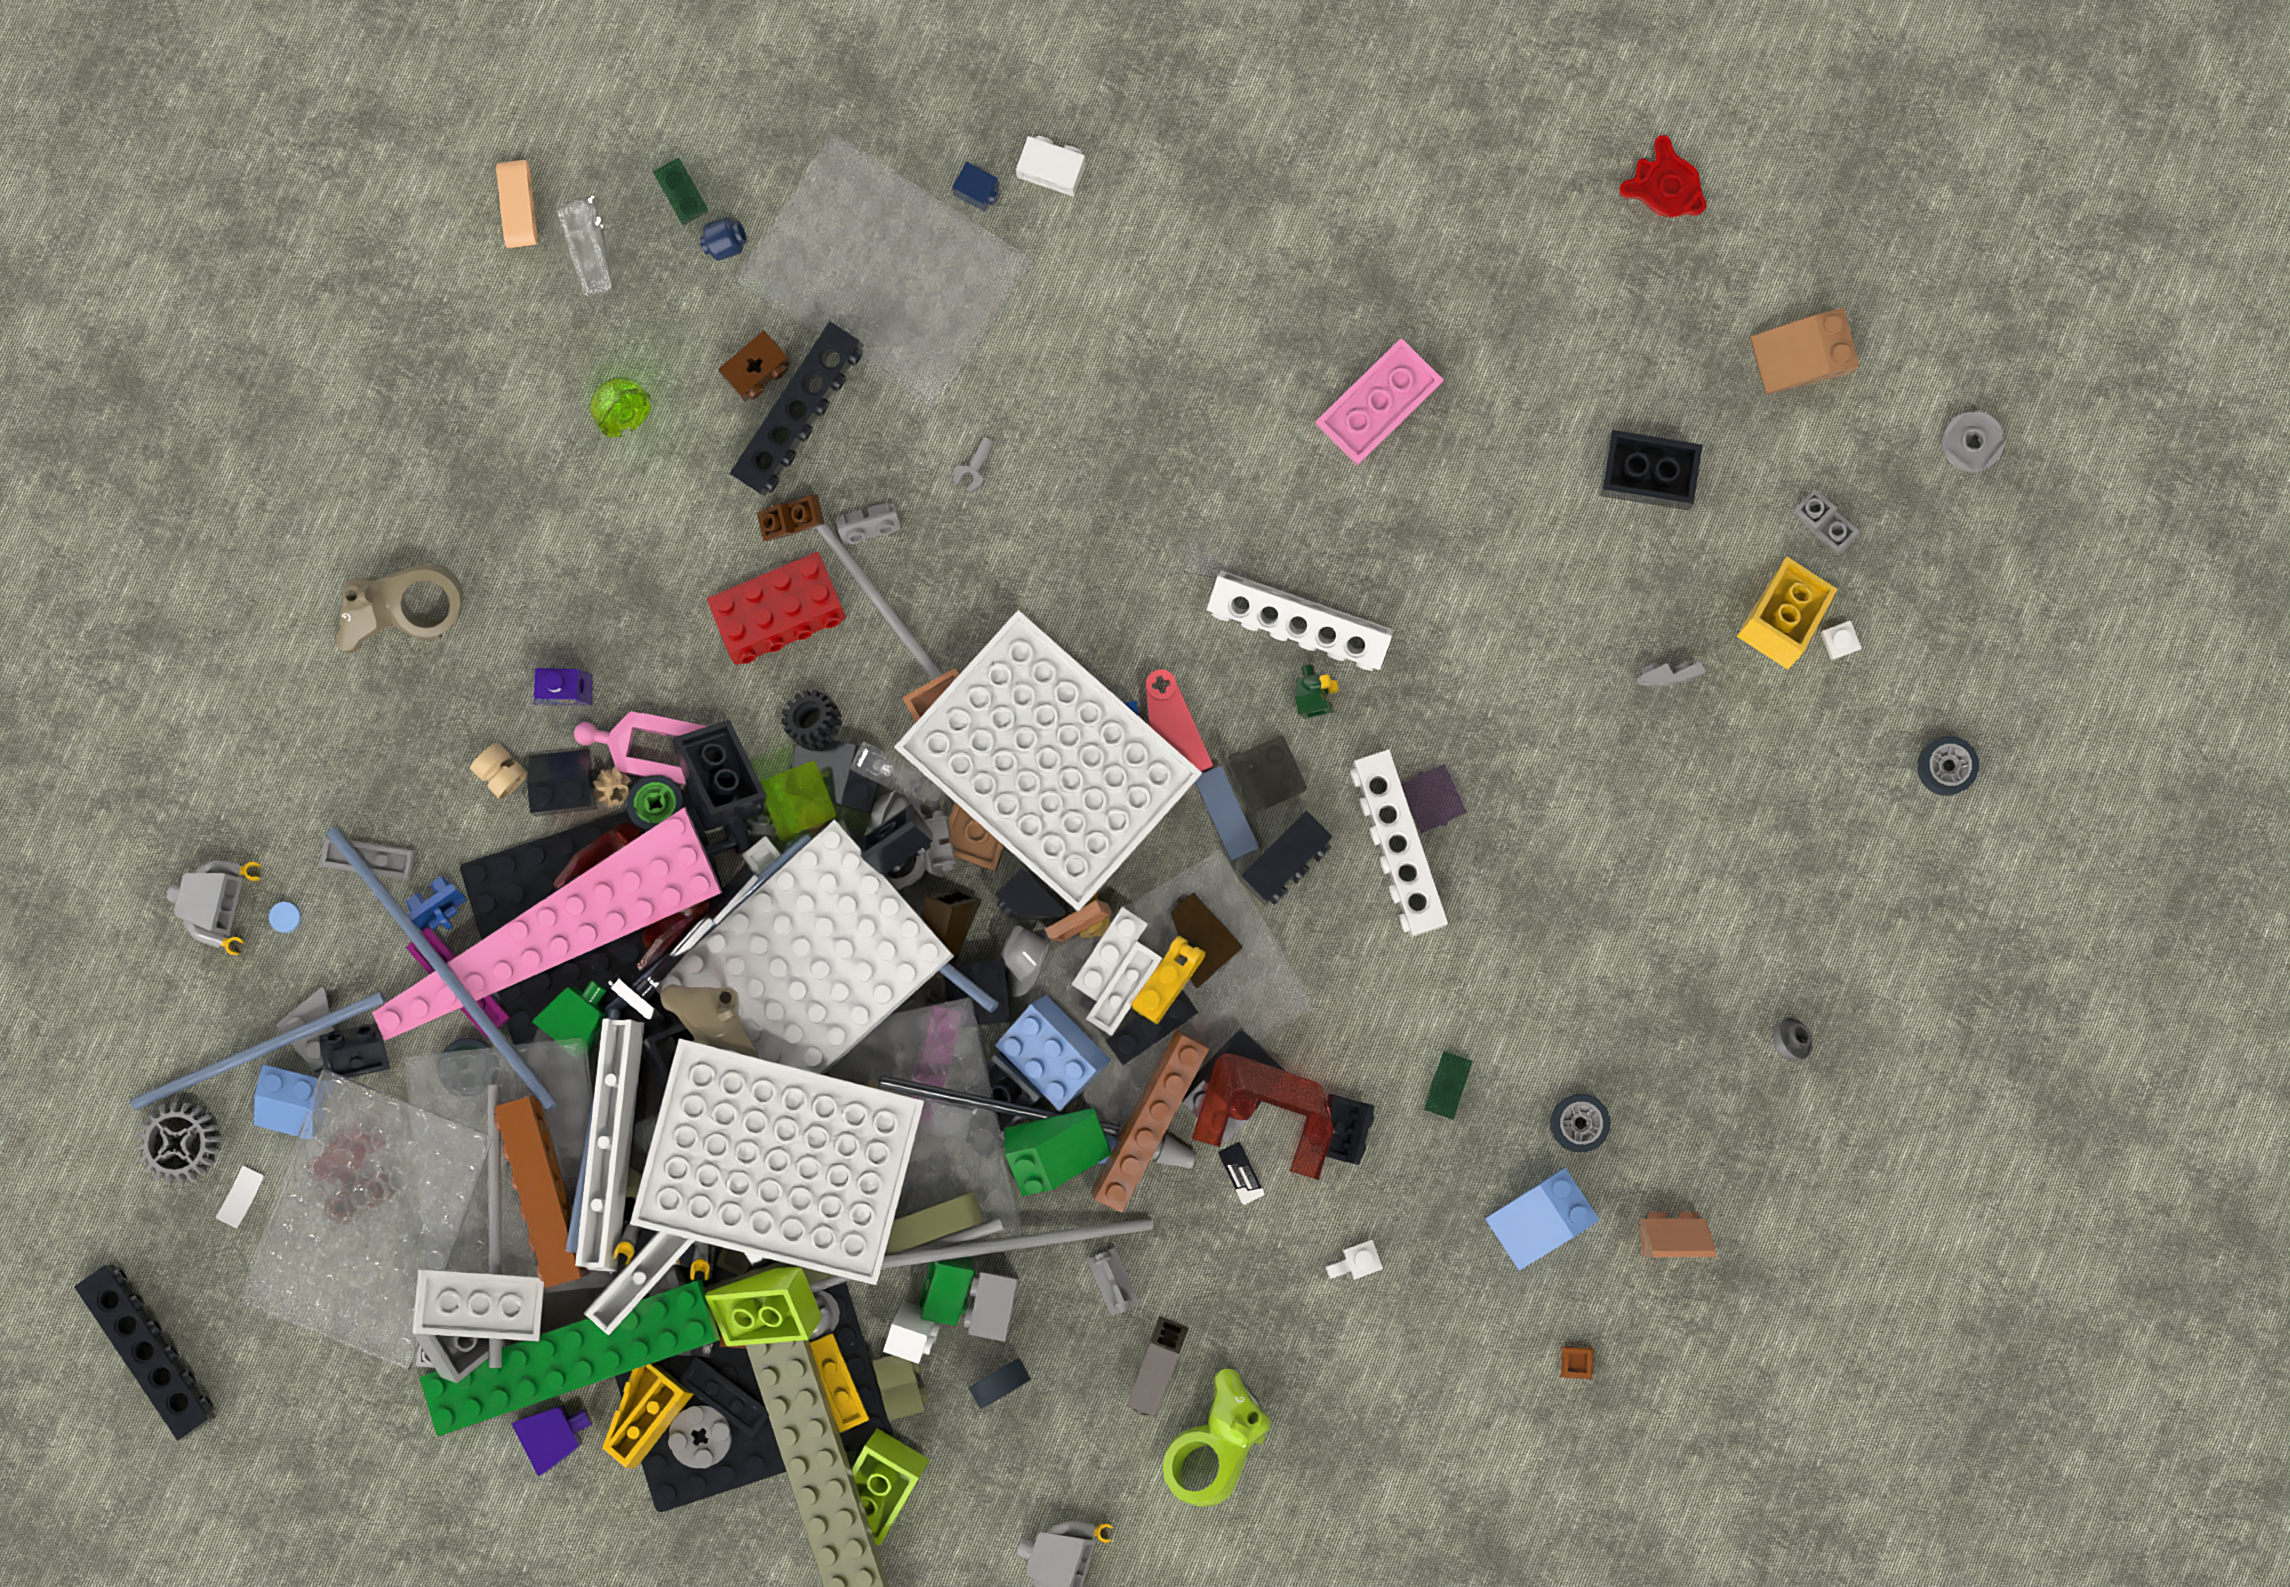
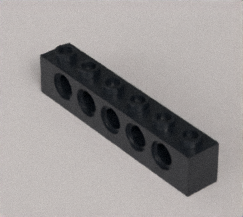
M829 321L729 474L763 496L767 492L772 493L780 481L778 475L783 467L788 468L797 455L795 449L800 441L805 442L810 437L814 429L811 425L816 417H822L830 405L829 397L834 390L838 392L847 379V376L844 374L850 365L855 366L860 361L864 353L861 350L864 344ZM833 352L839 353V363L835 367H827L826 357ZM822 378V389L817 393L810 392L809 383L811 380ZM798 403H804L807 408L805 415L801 418H794L792 414L793 407ZM787 428L790 432L788 441L783 444L777 443L776 433L780 429ZM771 454L773 457L772 465L767 469H761L759 466L761 456Z
M113 1264L104 1265L75 1285L74 1288L176 1440L186 1439L216 1418L212 1412L215 1409L208 1396L200 1394L195 1386L197 1380L192 1372L187 1368L183 1369L178 1361L180 1358L178 1351L171 1343L167 1344L161 1336L163 1330L160 1324L153 1317H148L143 1309L146 1307L143 1299L137 1292L132 1293L126 1284L128 1277L119 1266L115 1268ZM111 1291H115L119 1296V1303L115 1308L111 1307L107 1300ZM129 1316L133 1317L136 1321V1329L133 1333H129L125 1329V1321ZM145 1342H149L154 1349L150 1359H147L142 1354V1346ZM163 1367L167 1368L171 1373V1379L168 1384H163L159 1379V1372ZM180 1393H183L188 1398V1406L185 1410L180 1409L176 1404V1398Z

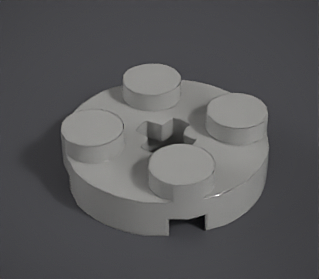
M1964 412L1955 416L1945 427L1942 435L1941 450L1947 460L1957 469L1969 473H1978L1991 467L2000 458L2004 449L2003 431L1998 421L1985 412ZM1977 435L1979 437L1977 443L1980 447L1978 449L1976 447L1969 448L1967 446L1968 442L1965 439L1966 436L1973 437Z
M709 1405L692 1406L681 1411L675 1417L669 1429L668 1445L674 1456L682 1464L692 1468H707L718 1463L728 1453L732 1442L728 1420ZM704 1428L707 1431L705 1436L708 1438V1442L706 1444L701 1442L697 1445L694 1443L695 1437L692 1433L694 1430L700 1431Z

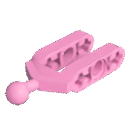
M630 711L610 732L597 730L596 726L590 722L579 723L575 727L574 738L579 744L586 746L594 742L608 744L614 764L621 773L643 778L662 775L672 779L677 785L687 787L681 767L629 757L635 729L677 737L708 726Z

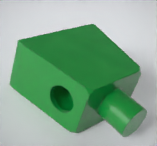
M591 980L583 992L576 987H568L533 1020V1023L577 1058L587 1057L602 1029L603 1019L608 1017V1012L598 1004L607 989L595 980Z

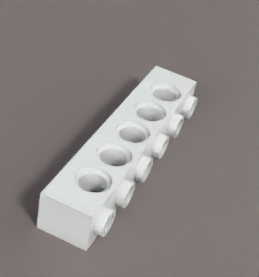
M1222 570L1217 577L1207 610L1213 612L1212 616L1223 621H1229L1230 618L1237 620L1246 629L1258 631L1259 628L1270 632V636L1281 641H1287V638L1299 642L1298 645L1304 649L1315 651L1318 648L1328 652L1327 655L1333 659L1344 661L1347 658L1357 662L1356 665L1368 671H1373L1374 668L1380 670L1394 631L1391 628ZM1239 596L1245 597L1249 601L1250 606L1247 609H1240L1235 605L1234 598ZM1267 606L1274 607L1278 611V617L1275 619L1265 617L1263 608ZM1296 616L1303 617L1307 622V627L1297 629L1293 626L1291 619ZM1325 626L1332 627L1336 632V637L1326 639L1321 635L1320 629ZM1354 636L1361 637L1365 642V646L1361 649H1355L1350 645L1349 639Z
M1390 750L1355 760L1353 762L1354 769L1350 770V775L1355 788L1360 786L1364 798L1359 799L1364 816L1370 815L1374 827L1369 828L1374 845L1380 844L1383 856L1379 857L1383 873L1390 874L1393 885L1389 886L1394 904L1400 903L1403 914L1398 915L1403 932L1409 931L1410 936L1414 937L1447 926L1448 922ZM1374 779H1380L1385 783L1386 791L1383 794H1374L1369 788V783ZM1383 808L1392 809L1396 814L1395 821L1389 824L1382 822L1379 817V811ZM1392 837L1402 838L1406 844L1405 850L1400 853L1392 851L1389 847V840ZM1402 866L1412 867L1415 871V879L1410 882L1403 881L1399 877V868ZM1415 894L1422 896L1425 900L1424 909L1421 911L1411 909L1408 903L1410 896Z

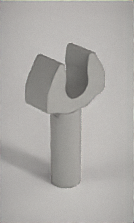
M984 437L971 462L965 466L957 465L954 471L955 486L961 483L965 475H971L973 481L968 488L969 493H973L982 487L984 478L980 475V468L994 445L992 440Z

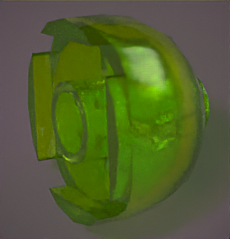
M615 377L597 386L590 400V414L594 423L604 435L609 438H619L623 436L620 432L625 431L629 426L630 430L634 431L645 421L651 411V404L648 402L651 397L634 380L626 377Z

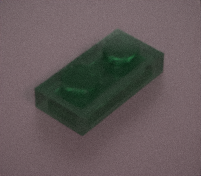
M679 157L653 171L683 226L709 212Z
M1444 1051L1442 1052L1426 1100L1425 1111L1454 1120L1473 1061Z

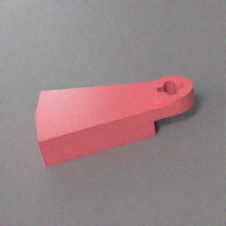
M1159 669L1153 671L1146 680L1149 726L1198 770L1204 772L1212 769V761L1176 683L1175 677L1167 670ZM1162 677L1164 682L1169 681L1170 685L1166 687L1165 693H1160L1159 689L1152 688V685H1155L1157 682L1156 678Z

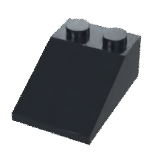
M730 720L673 738L693 807L705 832L762 813L767 795Z
M825 740L823 741L825 747L819 748L816 745L815 750H810L808 747L804 749L800 745H796L784 793L871 814L873 804L878 799L888 760L886 752L835 740L830 743Z
M1240 1028L1195 1075L1182 1103L1226 1144L1249 1120L1285 1070Z
M1001 1051L991 1058L964 1091L965 1093L1037 1107L1045 1097ZM956 1103L942 1117L985 1160L1005 1141V1128L1020 1125L1026 1119Z

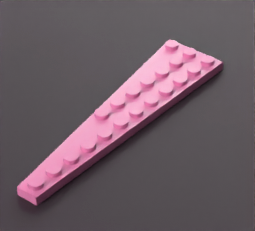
M682 808L448 962L447 966L475 1001L723 893L687 809ZM435 971L372 1012L384 1041L464 1006Z

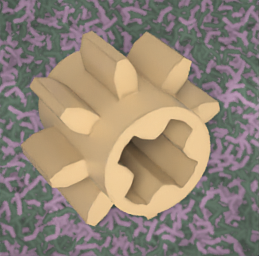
M616 767L612 771L602 770L596 781H593V785L598 789L593 795L599 802L603 801L609 808L613 804H624L630 792L627 785L631 782V779L625 773L621 774Z

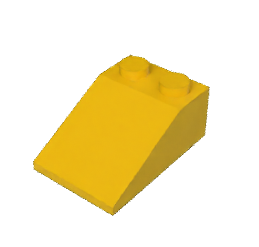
M1786 556L1748 615L1737 637L1786 669H1789L1805 651L1838 589Z

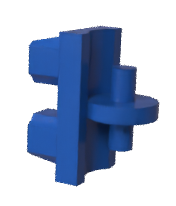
M441 876L433 881L430 886L435 893L431 898L425 900L419 893L406 900L409 909L407 915L421 932L427 927H431L434 930L441 924L447 930H450L453 927L450 918L458 913L456 908L467 901L464 894L453 883L450 884Z

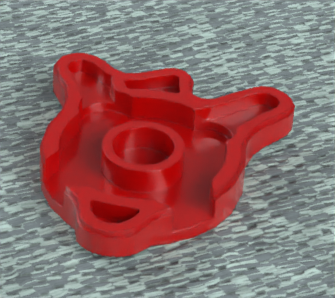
M1667 135L1658 136L1654 141L1655 161L1650 162L1644 158L1639 159L1636 164L1635 177L1624 181L1620 185V196L1625 199L1640 200L1651 211L1663 217L1675 218L1684 215H1701L1706 209L1707 203L1702 195L1698 171L1688 161L1680 158L1675 153L1671 139Z

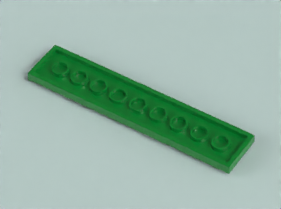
M697 1280L640 1300L610 1335L606 1334L588 1318L539 1335V1341L525 1340L502 1348L501 1368H489L488 1358L458 1383L440 1377L437 1371L419 1377L437 1437L719 1341L720 1337L705 1297L706 1293L702 1280Z

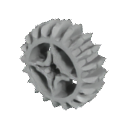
M172 1102L170 1109L167 1105H160V1115L155 1111L149 1113L153 1121L152 1123L142 1121L141 1125L147 1129L146 1133L138 1132L136 1134V1137L144 1139V1144H138L135 1147L136 1150H144L145 1152L138 1160L139 1162L149 1161L144 1170L147 1173L156 1170L154 1179L161 1180L165 1176V1184L172 1185L176 1178L178 1185H185L186 1177L190 1182H196V1171L202 1176L207 1175L208 1171L204 1164L214 1166L216 1162L210 1158V1155L220 1154V1149L213 1148V1142H221V1137H212V1132L218 1130V1125L208 1126L207 1124L211 1121L212 1116L206 1114L201 1117L203 1108L197 1106L192 1110V1104L189 1102H185L182 1108L179 1102ZM176 1118H184L190 1121L192 1125L179 1132L175 1127H170L167 1122ZM160 1133L164 1143L163 1147L157 1152L156 1141ZM200 1135L201 1145L197 1155L193 1148V1142ZM175 1138L183 1139L180 1142L182 1149H174V1146L177 1144ZM178 1155L182 1160H187L189 1165L181 1169H174L167 1166L164 1162Z

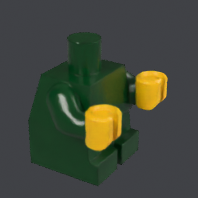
M1313 665L1301 667L1303 677L1297 678L1295 692L1298 715L1307 719L1334 713L1333 704L1327 700L1328 694L1338 693V681L1331 680L1328 674L1318 676L1315 674Z

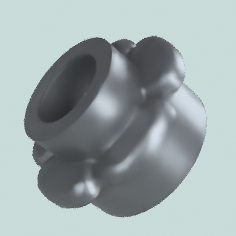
M756 816V821L749 822V825L752 826L750 834L760 838L765 836L769 839L775 838V832L779 829V826L774 824V818L767 816Z

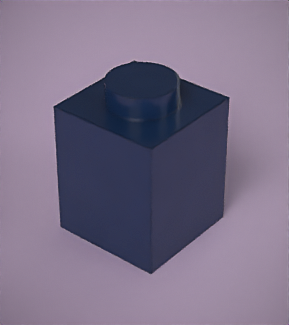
M967 161L952 186L954 196L984 212L989 205H995L1001 193V190L998 189V178Z

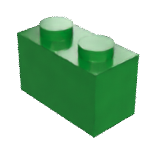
M969 1257L930 1262L917 1302V1309L922 1320L957 1326L960 1315L963 1316L967 1308L966 1295L968 1288L972 1287L973 1278L976 1277V1270L973 1269Z

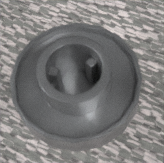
M1786 1017L1774 1024L1772 1030L1773 1045L1782 1057L1795 1063L1811 1055L1813 1049L1812 1038L1806 1026L1799 1019Z

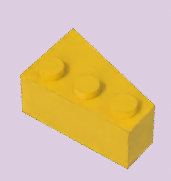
M656 1362L632 1371L629 1382H626L624 1387V1395L620 1406L614 1414L602 1447L625 1468H637L693 1396L692 1392L678 1383L677 1379Z

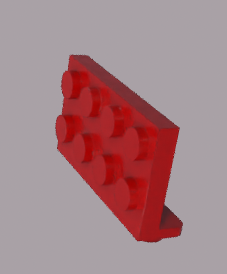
M819 552L810 554L706 598L728 654L735 665L751 663L758 656L781 650L786 644L796 640H805L811 637L813 633L824 628H834L846 618Z

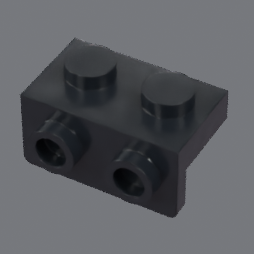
M1329 1093L1313 1153L1359 1165L1366 1151L1365 1141L1368 1130L1373 1124L1374 1105Z

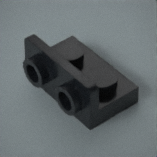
M377 1023L363 1024L359 1027L332 1031L319 1036L321 1057L329 1082L390 1069L384 1040Z

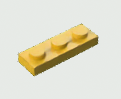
M829 1334L811 1342L810 1345L840 1433L870 1420L834 1334Z

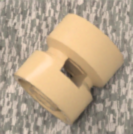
M496 742L485 749L473 761L470 770L481 781H488V789L499 800H502L523 783L527 778L528 772L518 761H510L511 754L499 742Z

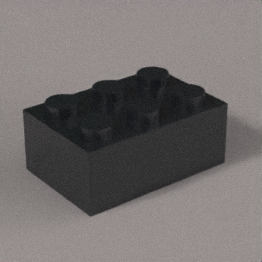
M1612 430L1607 439L1599 496L1689 511L1694 504L1703 445Z
M1306 810L1240 876L1239 881L1264 906L1269 902L1275 905L1287 894L1288 889L1285 886L1293 880L1297 884L1309 872L1310 868L1307 865L1313 859L1319 862L1331 850L1332 846L1329 843L1333 836Z

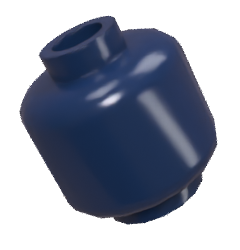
M724 217L706 224L703 229V237H700V244L706 255L710 254L717 261L741 254L744 244L747 243V236L743 225L739 221L735 222L731 217Z

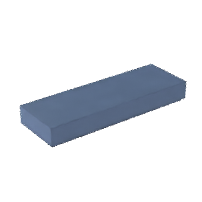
M1220 765L1202 773L1195 784L1231 862L1258 850L1259 846L1222 766Z

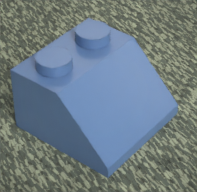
M262 1065L254 1095V1125L315 1140L330 1082L326 1079L270 1065Z

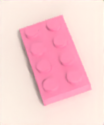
M1401 338L1319 417L1315 424L1358 466L1444 382V379Z

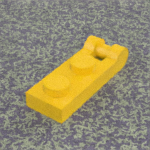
M1181 936L1176 937L1168 953L1131 1003L1132 1009L1158 1024L1205 957V952L1198 947L1192 948L1188 945V941ZM1181 955L1187 958L1184 966L1177 963Z

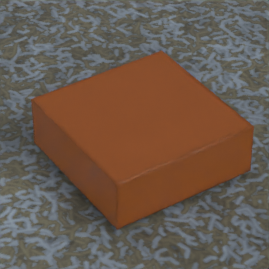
M1562 1346L1560 1377L1592 1380L1594 1348Z

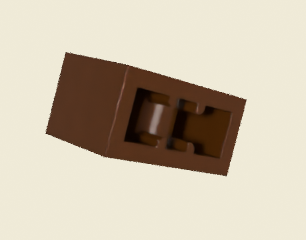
M763 330L724 363L718 371L740 398L746 402L749 398L754 400L765 391L764 386L769 381L780 379L788 371L787 366L790 364V361ZM753 364L758 367L760 366L762 371L760 373L752 371L751 366Z

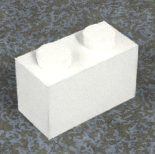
M1028 136L1016 168L1017 178L1074 197L1086 164L1085 155L1081 154V150L1073 146L1065 145L1062 148L1053 145V141L1046 137L1036 136V138Z
M903 1301L891 1325L883 1352L919 1364L923 1353L929 1355L932 1345L937 1338L940 1325L932 1321L922 1320L917 1305Z

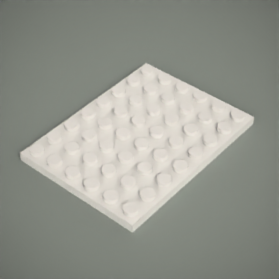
M1019 610L894 747L1078 912L1202 775L1200 770Z
M834 820L694 946L656 988L658 989L657 992L661 995L662 990L670 984L683 987L713 988L731 986L738 992L740 1020L757 1049L760 1059L824 1075L950 961L954 955L890 881L862 859L860 847L843 827ZM722 1049V1050H726V1051L738 1053V1052H736L735 1050H732V1049Z
M679 1039L630 1224L877 1285L924 1101Z

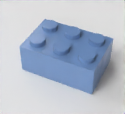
M1047 995L1032 1003L995 1045L1059 1111L1075 1102L1111 1062L1105 1053Z

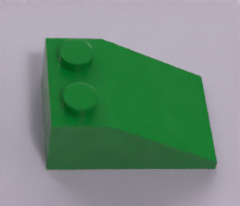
M1095 1108L1005 1128V1156L1022 1196L1053 1190L1111 1155L1109 1143Z

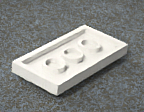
M418 1270L413 1333L539 1341L544 1282L537 1277Z

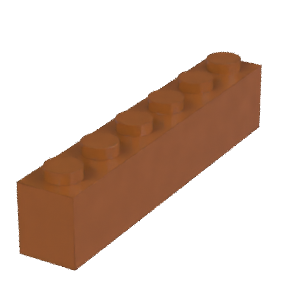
M1179 1029L1176 1030L1091 1190V1194L1096 1201L1123 1213L1209 1051L1204 1042Z
M535 1095L494 1106L496 1111L494 1113V1122L503 1136V1154L511 1164L513 1171L511 1182L515 1191H518L520 1196V1214L522 1219L527 1221L530 1231L528 1242L531 1250L537 1256L538 1264L536 1268L539 1279L544 1282L545 1288L589 1275L590 1273L587 1268L575 1266L577 1253L565 1251L572 1209L541 1102Z

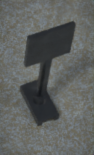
M747 863L743 865L722 889L723 893L716 895L706 906L707 915L696 922L647 978L643 977L634 986L615 972L607 981L611 985L610 988L657 1027L665 1017L656 1004L650 1000V997L658 990L656 987L707 932L712 921L718 925L759 879Z

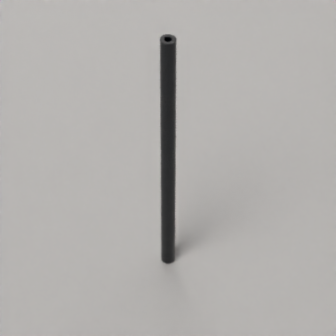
M884 1075L880 1076L878 1087L1033 1120H1042L1065 1114ZM1100 1121L1105 1135L1118 1136L1120 1125Z

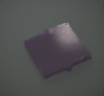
M1445 764L1426 773L1420 772L1418 777L1401 784L1408 807L1421 834L1440 825L1445 827L1448 821L1467 813Z

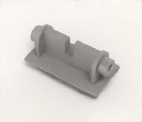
M888 502L867 508L868 518H863L861 510L841 514V518L835 520L842 544H856L868 538L889 535L894 531L901 530L894 503L888 505Z
M944 811L933 812L932 818L920 813L919 815L933 833V842L930 843L931 847L925 852L924 866L930 874L943 877L942 872L950 873L955 871L954 866L957 864L953 843L941 844V840L951 838L948 816H944Z
M1115 1247L1087 1259L1111 1316L1140 1304Z

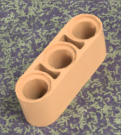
M528 160L497 163L496 172L505 245L507 248L538 245L532 181Z

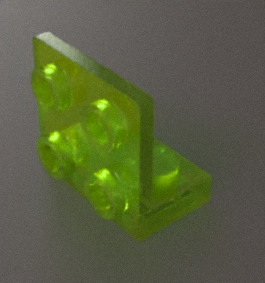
M814 760L760 781L767 795L765 803L779 839L783 842L794 839V834L834 819L837 816L817 763Z

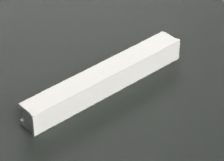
M603 1019L575 1264V1266L585 1267L587 1270L617 1272L619 1253L615 1260L612 1256L621 1241L645 1024L643 1022Z
M658 1231L584 1314L606 1334L610 1335L695 1240Z

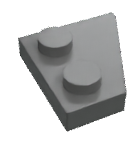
M321 987L277 1023L276 1026L279 1030L285 1033L329 1014L330 1008L327 999L329 996L325 987ZM335 1025L291 1043L314 1072H318L324 1067L319 1036L334 1031Z

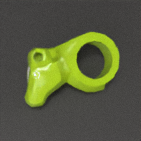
M1223 1369L1213 1377L1215 1393L1208 1424L1181 1432L1172 1439L1165 1450L1166 1454L1163 1462L1164 1480L1174 1496L1183 1503L1205 1508L1216 1506L1226 1500L1233 1493L1238 1483L1251 1446L1254 1443L1264 1444L1266 1439L1264 1435L1271 1430L1272 1420L1263 1411L1259 1402L1247 1390L1241 1375L1234 1369ZM1210 1446L1216 1452L1219 1460L1217 1477L1204 1490L1190 1491L1182 1477L1184 1460L1196 1448Z

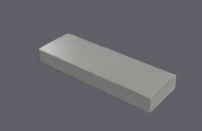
M324 836L319 867L357 873L329 837ZM348 840L376 876L412 881L417 851Z

